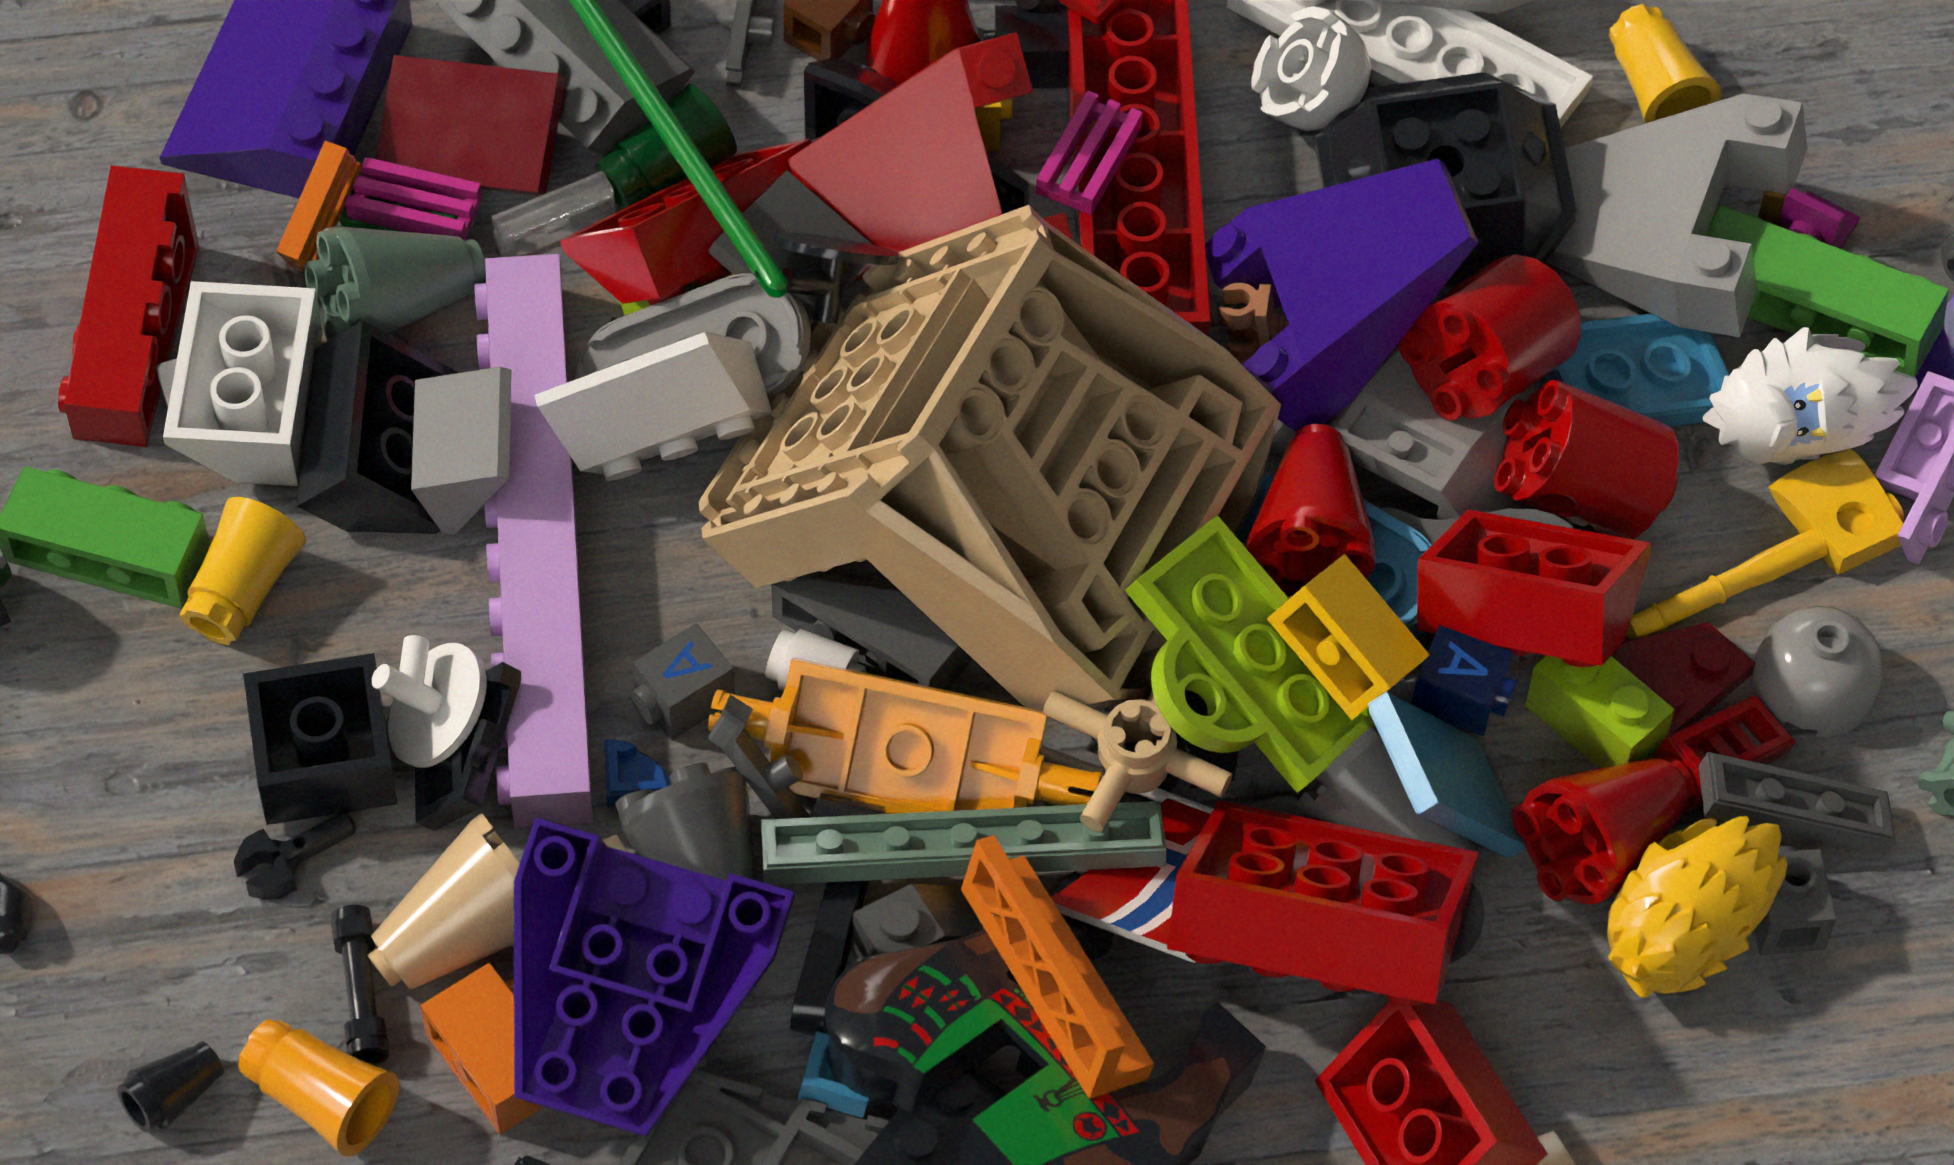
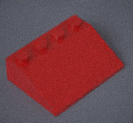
M1219 800L1176 875L1167 949L1185 953L1189 959L1203 964H1217L1226 961L1250 966L1253 971L1266 977L1282 978L1294 975L1318 980L1320 985L1334 991L1348 992L1361 989L1385 994L1390 1001L1401 1005L1415 1006L1423 1003L1436 1005L1448 974L1477 867L1479 852Z

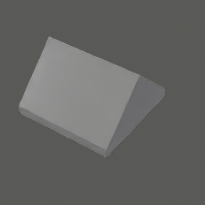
M499 366L415 380L411 490L442 533L454 536L509 480L512 369Z

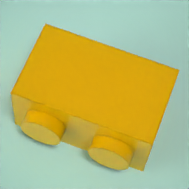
M1345 554L1303 586L1267 618L1351 720L1369 707L1368 703L1387 692L1430 656Z

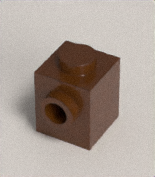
M786 0L783 3L784 41L818 61L834 57L840 59L854 44L860 45L868 38L876 18L875 14H873V0Z

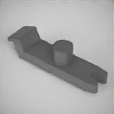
M737 0L726 62V71H728L726 84L742 85L749 43L772 45L774 18L754 16L756 0Z
M730 694L723 707L721 716L714 724L708 738L725 752L775 819L810 818L805 808L789 788V786L803 778L800 764L789 753L770 763L744 729L753 709Z

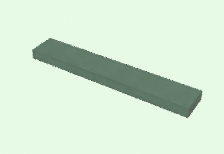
M1160 801L1118 803L1103 831L1100 832L1086 827L1080 821V816L1087 804L761 820L764 883L781 885L965 876L976 840L995 835L1009 860L1024 855L1034 872L1166 866L1167 850Z

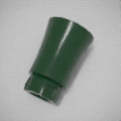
M687 84L668 103L679 122L709 165L737 153L735 138L719 109L700 88L693 84ZM649 120L636 131L616 143L614 146L615 150L606 154L594 165L602 187L622 210L687 178Z

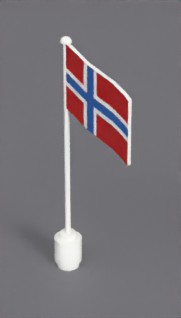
M783 629L771 650L765 677L778 682V689L784 691L790 662L793 658L866 673V666L858 664L859 650L803 629H799L796 634ZM1046 746L1042 747L1041 754L1045 755L1046 761L1094 773L1095 771L1102 772V778L1105 774V768ZM1155 788L1147 793H1139L1138 795L1154 801H1160L1167 850L1166 866L1087 870L1065 889L1051 896V899L1061 914L1196 963L1189 959L1185 953L1168 950L1167 943L1176 875L1214 808L1160 788Z

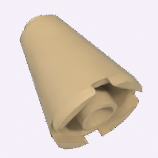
M483 813L470 821L371 935L378 948L368 954V956L391 987L403 980L407 987L412 990L514 945V879L520 863L495 831L487 837H483V835L493 829Z

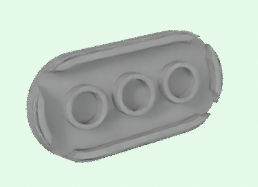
M735 274L607 323L596 331L587 343L590 347L585 352L584 359H579L575 380L697 334L709 332L751 342L767 397L769 398L788 387L801 372L810 350L811 329L809 318L796 294L786 293L781 298H772L766 294L753 274Z

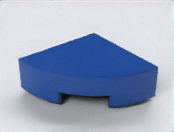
M604 739L607 807H616V801L627 794L645 789H651L655 792L671 785L666 770L661 765L659 766L652 758L637 750L636 745L622 740Z

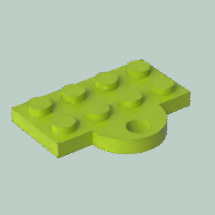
M1218 515L1124 590L1167 640L1158 651L1153 662L1151 672L1153 695L1161 714L1168 724L1182 738L1193 745L1212 752L1229 753L1242 750L1255 743L1298 793L1321 774L1368 728L1376 726L1368 710L1370 707H1367L1351 720L1267 620L1289 598ZM1185 690L1193 691L1203 698L1208 708V716L1199 715L1189 707L1185 699Z

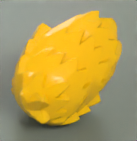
M1739 816L1720 826H1716L1717 819L1707 818L1690 825L1682 832L1681 830L1663 837L1658 844L1653 842L1648 846L1641 857L1637 870H1633L1628 874L1615 902L1611 905L1608 915L1607 936L1611 952L1608 955V959L1640 998H1646L1653 992L1668 994L1697 989L1707 984L1704 978L1728 969L1724 961L1750 949L1747 937L1750 936L1767 915L1786 875V857L1784 855L1778 856L1782 837L1779 825L1764 823L1747 827L1749 818L1747 816Z

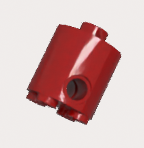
M1514 254L1494 260L1459 283L1442 299L1430 303L1398 343L1399 352L1402 358L1410 365L1416 382L1428 395L1434 411L1440 417L1450 421L1456 420L1459 417L1479 418L1491 415L1511 397L1526 391L1562 366L1575 354L1581 337L1580 312L1571 290L1553 269L1536 258Z
M1550 380L1542 385L1526 402L1519 399L1515 400L1506 411L1502 423V431L1508 437L1502 462L1494 478V487L1498 492L1584 527L1590 524L1598 533L1628 539H1635L1646 531L1657 516L1672 501L1678 483L1679 443L1673 428L1558 380Z

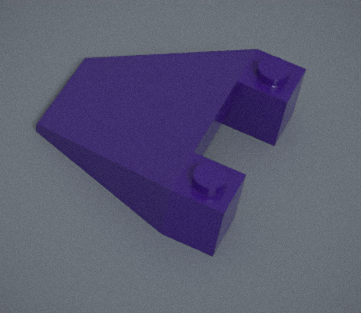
M1439 159L1248 207L1229 224L1222 226L1215 232L1213 237L1205 243V251L1215 285L1220 289L1233 283L1249 284L1255 290H1259V284L1271 285L1275 310L1282 305L1289 325L1271 341L1263 344L1251 358L1243 363V366L1281 404L1278 420L1296 432L1307 425H1324L1355 399L1477 245L1478 240L1446 164Z

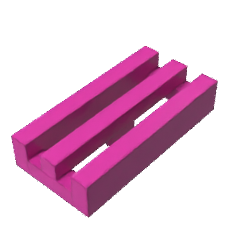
M1087 91L1036 178V194L1092 215L1142 127L1143 112L1131 108L1127 114L1120 111L1121 103L1109 99L1106 105L1098 102V94ZM1092 118L1097 120L1062 183L1057 184L1058 177ZM1111 126L1119 128L1083 193L1075 191Z
M368 157L364 158L361 165L362 175L361 177L357 176L353 184L354 194L349 195L345 203L347 219L403 232L458 236L463 241L466 240L483 198L481 183ZM369 196L403 203V207L370 200ZM429 209L459 217L458 219L427 213L426 211Z

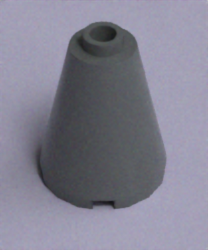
M1372 727L1361 734L1317 778L1323 784L1316 790L1319 794L1318 798L1314 800L1305 791L1296 804L1311 819L1475 852L1478 850L1473 841L1416 814L1381 736Z

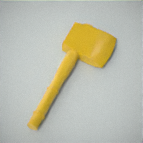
M1852 449L1828 454L1807 462L1768 486L1776 503L1800 534L1752 556L1717 576L1710 575L1708 580L1657 604L1650 603L1649 608L1632 615L1627 636L1630 640L1647 637L1657 631L1664 632L1672 624L1717 603L1724 604L1726 599L1778 579L1820 558L1837 575H1840L1901 546L1898 534L1903 526V509L1891 493H1885L1870 468Z

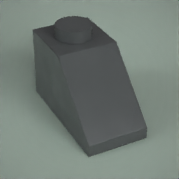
M912 883L853 912V950L858 958L862 960L870 956L955 940L985 928L961 891L962 885Z

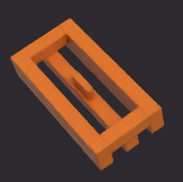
M324 141L276 250L293 269L304 273L305 263L316 260L317 233L324 231L325 228L337 226L347 198L353 190L355 179L361 171V164L355 162L356 158L349 154L350 152L347 148L328 141Z

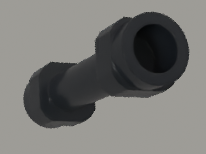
M347 905L336 909L331 914L335 951L343 956L350 1021L344 1024L347 1051L349 1055L363 1062L377 1065L388 1059L389 1045L385 1019L377 1016L371 962L368 956L369 950L376 946L371 937L374 933L371 910L363 905Z

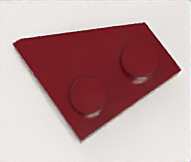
M1709 622L1623 642L1617 648L1615 660L1675 709L1667 736L1698 722L1752 675L1755 662Z

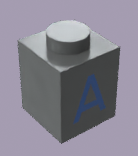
M697 623L632 662L634 690L630 692L632 702L640 716L648 724L651 725L657 721L671 740L704 721L710 714L720 711L711 708L714 695L718 689L724 690L725 693L735 694L733 666Z

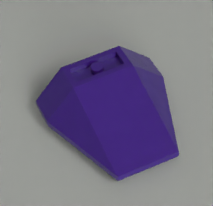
M535 817L514 879V1097L532 1104L648 1137L775 960L795 893L731 873L728 874L727 880H722L611 848L604 843L599 835Z

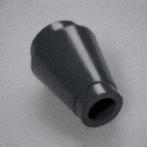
M201 1041L193 1047L185 1048L129 1071L127 1081L118 1086L117 1093L125 1112L140 1130L149 1132L157 1126L161 1129H166L215 1080L224 1075V1069L215 1051L206 1042Z

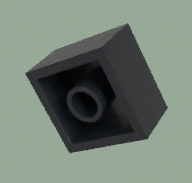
M374 653L243 673L257 785L266 825L398 804L382 694L380 690L372 686V676L377 669Z

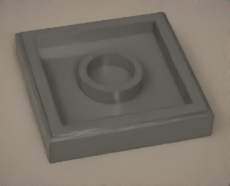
M785 171L743 213L781 271L785 268L821 271L823 257L794 252L776 246L774 244L776 233L813 234L871 244L789 171ZM723 232L713 242L708 253L733 275L742 273L753 274L726 233ZM847 261L843 291L870 264ZM796 294L807 312L811 325L815 321L813 316L817 296Z

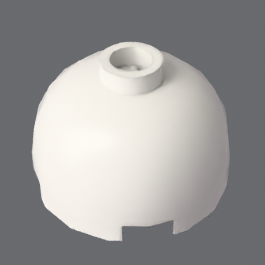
M1312 6L1292 13L1290 16L1296 22L1289 26L1279 39L1272 35L1267 37L1255 60L1251 80L1252 90L1260 94L1262 103L1260 109L1264 113L1281 123L1305 131L1324 129L1341 112L1358 104L1367 89L1371 70L1368 50L1358 33L1345 20L1328 9Z

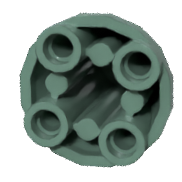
M342 226L329 227L317 233L316 260L305 263L307 288L316 289L317 297L321 298L323 305L326 341H329L362 320L390 335L468 297L473 289H475V284L485 283L486 281L485 260L479 244L474 239L463 241L461 237Z

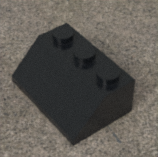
M363 320L314 350L297 507L346 532L436 534L440 532L439 527L411 490L415 380L456 374L458 372Z

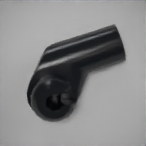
M0 872V954L6 955L15 951L19 940L27 938L31 927L32 902L24 890Z

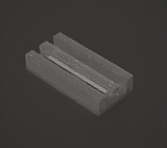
M600 171L493 215L492 223L496 229L493 230L494 238L498 243L495 245L498 257L543 255L562 247L560 240L615 214L613 187L604 172Z

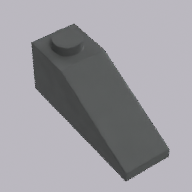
M797 577L790 582L784 580L771 584L772 616L796 632L799 629H803L859 650L858 664L866 666V673L948 690L973 660L971 656L901 591Z

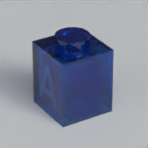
M1439 625L1428 651L1430 656L1425 659L1417 677L1411 704L1444 722L1484 736L1492 715L1496 714L1505 717L1512 701L1518 680L1507 677L1514 652Z

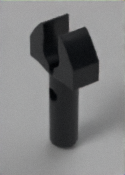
M340 812L287 841L270 839L264 828L245 837L234 859L236 875L239 877L254 869L258 864H272L273 867L268 872L261 873L246 881L248 895L261 899H281L297 890L293 875L298 864L353 836L356 833L355 823L348 813Z

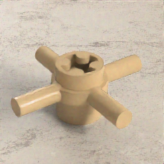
M1053 691L1046 701L1043 715L1098 740L1099 759L1105 768V774L1080 816V821L1094 831H1103L1124 792L1132 794L1147 793L1159 787L1166 779L1167 773L1218 797H1223L1229 787L1232 773L1177 748L1176 731L1161 714L1153 691L1147 701L1142 699L1127 700L1117 705L1108 715L1057 691ZM1138 741L1135 746V752L1123 749L1125 743Z

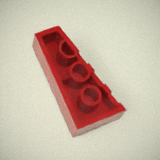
M110 166L80 324L76 327L73 337V359L70 375L62 378L58 394V408L60 413L67 414L73 439L147 447L161 395L156 366L170 360L199 250V242L184 173Z

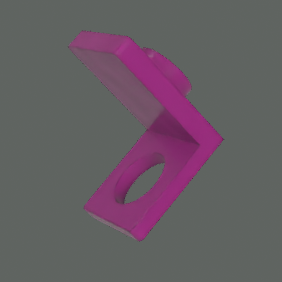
M1791 188L1785 197L1777 226L1798 234L1810 235L1820 242L1841 249L1858 225L1860 217L1811 191H1807L1804 194L1795 188Z

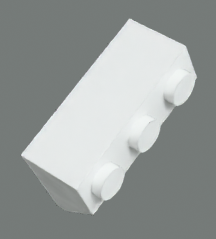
M191 281L163 433L165 445L235 483L298 486L303 457L314 350L321 346L323 335L315 288Z
M709 332L697 334L534 395L539 410L579 470L604 474L606 481L622 479L642 471L640 461L657 455H661L662 460H672L692 454L698 450L696 441L717 434L719 440H727L745 435L755 429L753 420L773 414L751 342Z

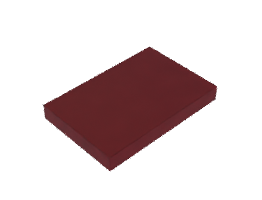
M393 55L375 159L481 183V189L546 197L566 77L559 73Z

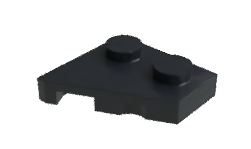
M504 662L486 670L485 700L478 720L467 739L444 761L430 767H415V823L436 831L481 808L520 686L521 670Z

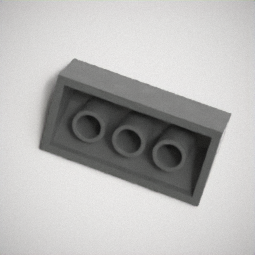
M440 0L437 3L501 67L559 73L566 77L559 122L587 149L605 156L615 150L614 146L616 143L636 131L649 120L568 0ZM597 0L668 104L681 91L696 71L620 0Z

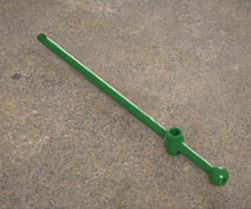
M568 0L766 294L772 298L783 297L787 292V278L598 1Z

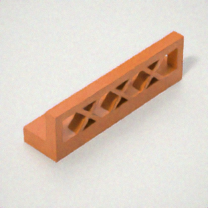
M995 835L976 840L961 891L1087 1097L1092 1099L1148 1080L1154 1062L1026 857L1023 855L1009 860Z

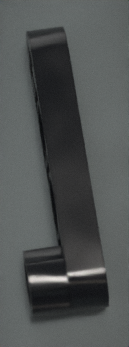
M821 793L820 797L816 800L812 817L885 814L886 809L882 805ZM870 880L827 882L794 998L790 1022L791 1031L815 1036L816 1031L827 1034L828 1030L825 1022L827 997L837 978L845 971L853 943V912L863 907Z

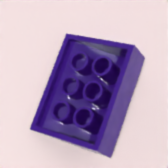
M234 0L160 155L161 164L300 198L324 141L347 148L350 152L349 154L354 156L390 76L393 55L399 56L413 25L410 1Z

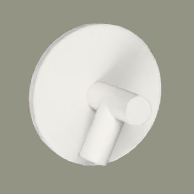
M410 635L406 636L403 640L399 670L387 664L380 665L372 676V686L394 698L388 719V738L392 751L403 762L414 767L425 768L434 766L451 756L471 733L485 700L486 671L479 655L462 644L446 643L429 651L430 642L427 638Z

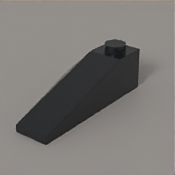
M837 57L810 62L804 70L805 140L811 139L812 141L815 138H820L899 84L890 77L879 74L869 66L855 65ZM986 151L1002 214L1029 205L1030 183Z

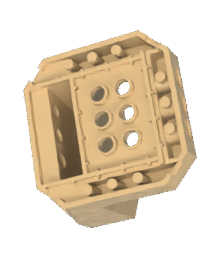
M1030 205L898 252L899 261L896 265H873L862 275L863 280L871 288L863 295H856L847 310L840 305L837 324L819 321L812 323L810 327V350L801 372L783 391L768 398L773 414L753 420L755 429L739 437L700 498L699 511L709 520L701 528L702 539L755 588L784 580L790 582L799 576L817 571L826 572L835 566L853 561L863 562L868 560L1026 708L1043 711L1046 701L1053 691H1057L1093 709L1118 705L1127 700L1146 699L1152 688L1151 672L1153 662L1158 651L1167 640L1124 590L1216 515L1220 517L1236 537L1238 536L1257 500L1281 404L1228 350L1047 223Z

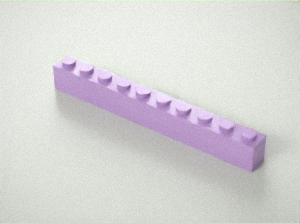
M559 254L485 258L486 283L475 284L477 321L488 320L489 333L477 334L479 370L499 366L512 369L509 480L484 504L486 528H498V543L486 544L489 582L500 581L501 597L489 598L491 636H503V652L491 653V664L494 667L504 662L521 670L520 686L500 748L508 747L509 765L496 766L499 805L511 804L515 829L532 828L535 817L561 825L593 823L573 459L539 410L534 396L535 394L568 383Z

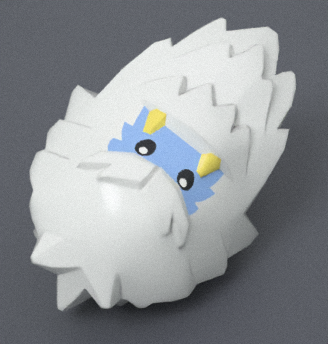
M1803 327L1783 344L1777 338H1773L1761 353L1759 350L1753 349L1739 368L1732 370L1730 376H1724L1721 390L1710 396L1713 407L1703 415V421L1720 430L1719 443L1721 445L1731 444L1733 450L1739 456L1759 465L1768 462L1787 465L1794 463L1795 460H1813L1820 458V454L1861 446L1874 439V433L1887 429L1904 415V409L1899 405L1908 399L1918 387L1917 379L1896 371L1895 369L1900 365L1896 358H1870L1865 356L1861 351L1866 346L1859 340L1838 337L1839 334L1811 335L1810 329Z

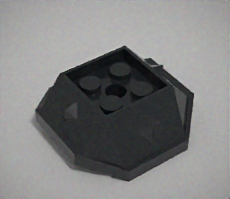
M1486 72L1367 88L1358 104L1341 112L1316 136L1315 149L1322 188L1435 159L1441 160L1448 169L1457 173L1456 176L1451 178L1478 243L1440 290L1442 298L1459 283L1498 258L1516 254L1536 258L1544 264L1559 246L1576 220L1577 209L1556 104Z

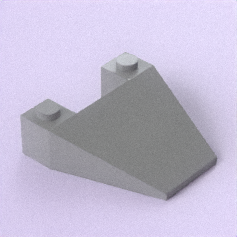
M1743 93L1565 148L1577 209L1576 220L1546 262L1678 327L1740 337L1757 291L1752 244L1708 237L1706 234L1724 185L1759 191L1771 190L1787 195L1791 188H1794L1807 152L1803 102Z

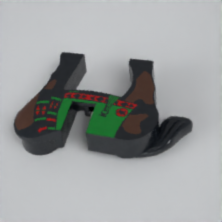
M1076 871L1072 872L1061 880L1057 888L1049 896L1051 897L1080 878L1081 875ZM1061 914L1091 962L1108 954L1115 933ZM985 929L947 942L862 959L847 968L837 978L829 992L825 1005V1022L830 1035L826 1052L828 1065L834 1077L839 1083L844 1084L853 1092L869 1098L868 1100L892 1103L910 1113L1006 1045L1015 1046L1021 1051L1016 1070L1025 1078L1041 1069L972 1120L959 1160L964 1165H1189L1200 1156L1218 1117L1250 1086L1266 1048L1256 1036L1217 1002L1204 1011L1190 1049L1178 1064L1160 1076L1089 1099Z

